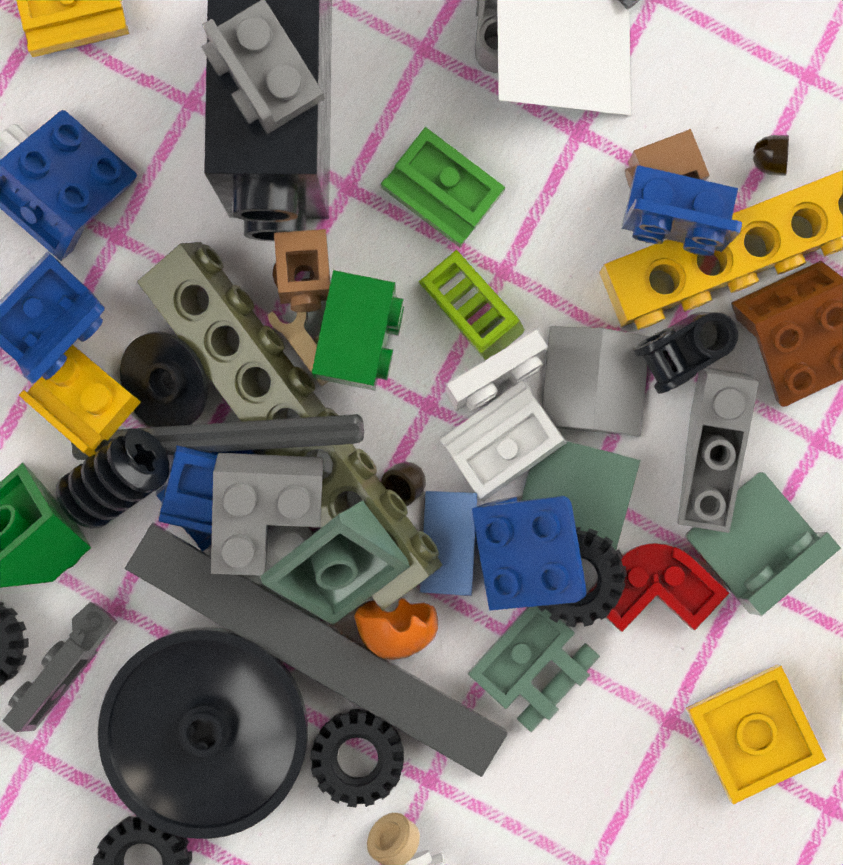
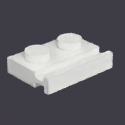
M523 381L516 384L440 439L482 501H486L567 443Z

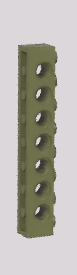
M202 242L180 243L137 281L178 338L187 343L196 353L205 374L241 422L287 419L289 408L296 411L300 418L338 416L331 408H325L314 393L315 385L310 376L303 369L292 364L283 352L285 345L280 336L272 328L262 324L253 312L254 303L241 287L232 284L222 270L224 268L222 259L210 246L202 244ZM200 287L205 289L209 297L206 311L199 306L197 301V293ZM230 327L239 336L240 344L237 351H234L227 341V332ZM259 368L264 369L270 377L271 383L268 392L264 391L257 382ZM353 444L262 449L266 455L317 457L319 450L326 452L330 456L333 466L331 473L323 470L320 528L338 514L350 508L347 495L349 491L355 492L408 559L410 567L372 595V598L382 611L443 566L438 558L439 551L433 540L423 531L418 532L406 516L408 510L403 500L394 491L385 488L376 476L377 468L373 460L362 449H356Z

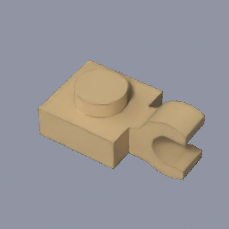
M273 311L269 313L268 319L274 330L287 339L312 373L319 336L312 339L305 329L308 313L297 312L295 320L287 324L279 321ZM316 379L321 387L329 382Z

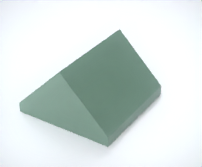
M362 500L338 514L260 577L262 584L334 625L410 566L408 559Z

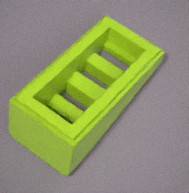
M457 249L419 281L422 288L484 360L507 348L525 331L520 319ZM462 272L465 278L443 295L439 289L458 273ZM475 287L478 292L456 310L453 305ZM488 303L492 308L470 325L467 320ZM500 319L503 320V322H501L496 328H494L490 333H488L483 339L480 337L484 332H486Z

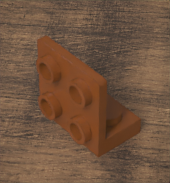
M819 261L731 302L736 320L757 338L776 401L782 407H786L843 380V277L824 262Z

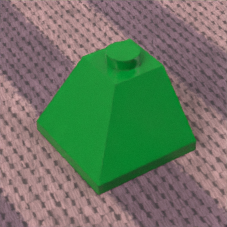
M22 462L0 482V588L53 582L67 569L73 567L91 549V546L77 523L66 515L56 498L29 467Z

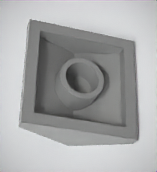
M550 326L542 408L556 428L640 437L648 365L643 356L637 357L633 348L650 336L606 328Z

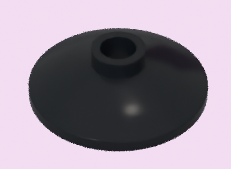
M150 332L139 336L129 344L121 360L120 381L126 390L141 401L135 408L134 413L151 427L192 425L196 422L207 402L208 385L204 368L192 348L180 338L166 332Z

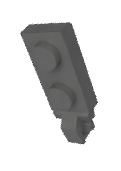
M89 602L72 618L73 632L69 634L68 640L65 643L63 641L57 642L46 653L41 662V665L45 668L33 683L27 681L13 694L8 703L12 709L2 721L15 732L35 731L98 653L96 649L118 621L98 604Z

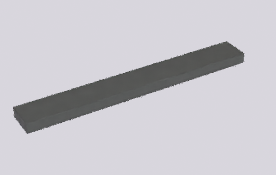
M153 522L124 568L238 636L256 643L274 657L480 777L484 775L508 734L503 727L387 659L378 657L365 646L244 575L211 574L210 555Z

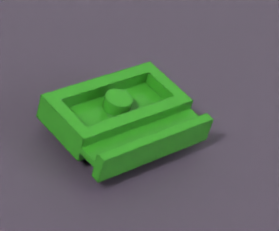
M424 127L396 163L392 172L381 183V188L459 248L462 247L465 240L476 229L505 191V187L427 127Z

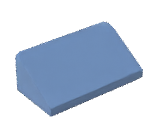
M426 491L423 532L437 546L439 551L438 558L443 566L420 583L421 593L472 596L475 526L471 508L477 507V493Z

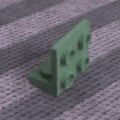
M763 472L755 474L738 489L729 533L693 527L685 535L688 542L748 613L759 616L765 614L841 549L828 532L815 533Z

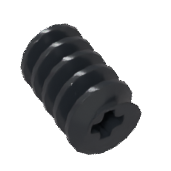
M130 428L125 436H118L113 439L109 445L98 450L96 455L90 456L83 464L78 465L70 473H67L58 480L56 498L61 509L71 520L80 526L91 529L105 526L166 483L170 464L166 450L149 432L139 428Z

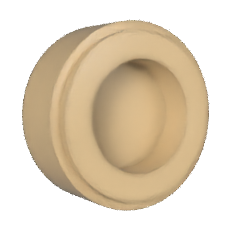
M400 813L384 815L373 825L367 839L369 855L381 865H405L414 856L419 846L420 833L418 827Z

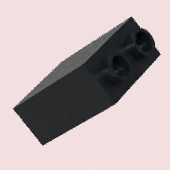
M208 0L207 21L213 19L218 27L260 0ZM265 0L325 97L323 101L269 134L266 133L258 119L248 124L231 96L232 93L239 90L229 72H226L219 77L208 58H206L204 174L228 216L244 220V236L249 239L274 242V233L306 231V219H329L332 0Z

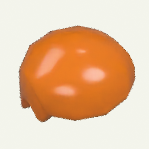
M405 598L399 599L396 609L389 612L382 611L375 600H371L357 608L354 615L359 634L366 648L383 659H404L419 653L433 641L438 630V616L434 606L427 603L410 604Z

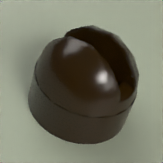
M771 135L759 140L753 150L755 167L769 175L786 176L789 135Z
M404 461L395 464L381 478L385 488L398 494L406 506L411 505L418 499L426 486L425 475L421 467L412 462Z

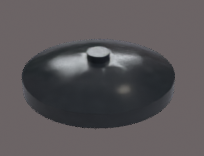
M202 627L179 630L156 639L139 650L124 664L112 680L105 694L98 720V748L101 762L112 788L122 802L149 825L172 835L194 839H212L242 832L265 819L281 804L292 789L303 765L308 743V719L305 704L297 683L286 666L256 643L240 637L230 630Z

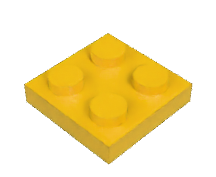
M780 665L766 669L686 707L724 791L733 805L826 761L789 680Z

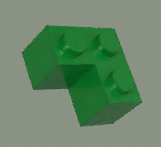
M333 270L312 368V375L315 379L373 391L376 390L378 379H388L393 349L384 347H387L389 334L399 336L404 312V299L397 297L395 282Z

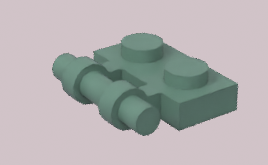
M537 606L527 607L467 673L505 709L519 695L526 699L530 704L517 717V720L531 733L544 718L550 720L559 711L556 705L576 683L581 686L590 676L587 671L600 658L586 643L571 658L562 647L575 632L566 626L562 620L559 619L556 623L549 619L551 613L546 609L541 612ZM552 660L561 670L540 692L530 682Z

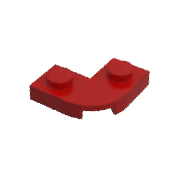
M644 544L622 554L623 558L621 561L622 565L626 566L627 574L624 581L625 587L616 607L605 618L620 632H623L657 596L691 630H696L728 596L729 592L683 550L665 544ZM598 580L592 585V587L586 592V594H589L596 588Z

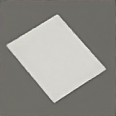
M497 0L498 100L631 115L629 10L619 0Z

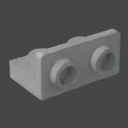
M260 0L218 27L213 19L202 24L209 42L201 46L218 76L220 77L229 72L239 90L232 93L231 96L248 124L258 119L266 133L269 134L325 99L323 91L265 0Z

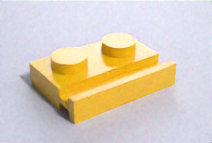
M16 0L22 27L27 38L28 52L32 57L130 34L126 24L122 0Z
M72 344L64 353L67 359L56 374L47 380L41 377L28 392L23 390L19 396L77 448L90 457L96 455L95 449L104 439L108 441L141 401Z

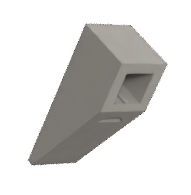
M704 368L698 372L688 429L678 515L679 525L726 533L730 532L759 381L748 374L712 368Z

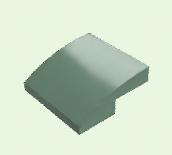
M566 441L565 445L529 469L521 501L555 496L567 497L572 503L575 526L581 527L580 531L587 532L589 528L598 531L597 535L603 539L607 536L613 541L611 546L616 551L641 460Z

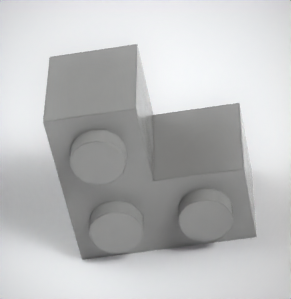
M218 453L213 471L211 574L263 575L267 560L268 525L320 527L323 457Z

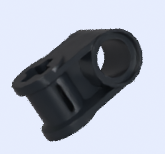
M697 312L675 325L651 335L637 344L633 350L637 357H644L657 381L654 388L658 394H662L684 384L699 371L732 352L738 342V329L731 317L723 313ZM710 321L716 327L717 339L711 347L705 348L700 340V331L703 325Z

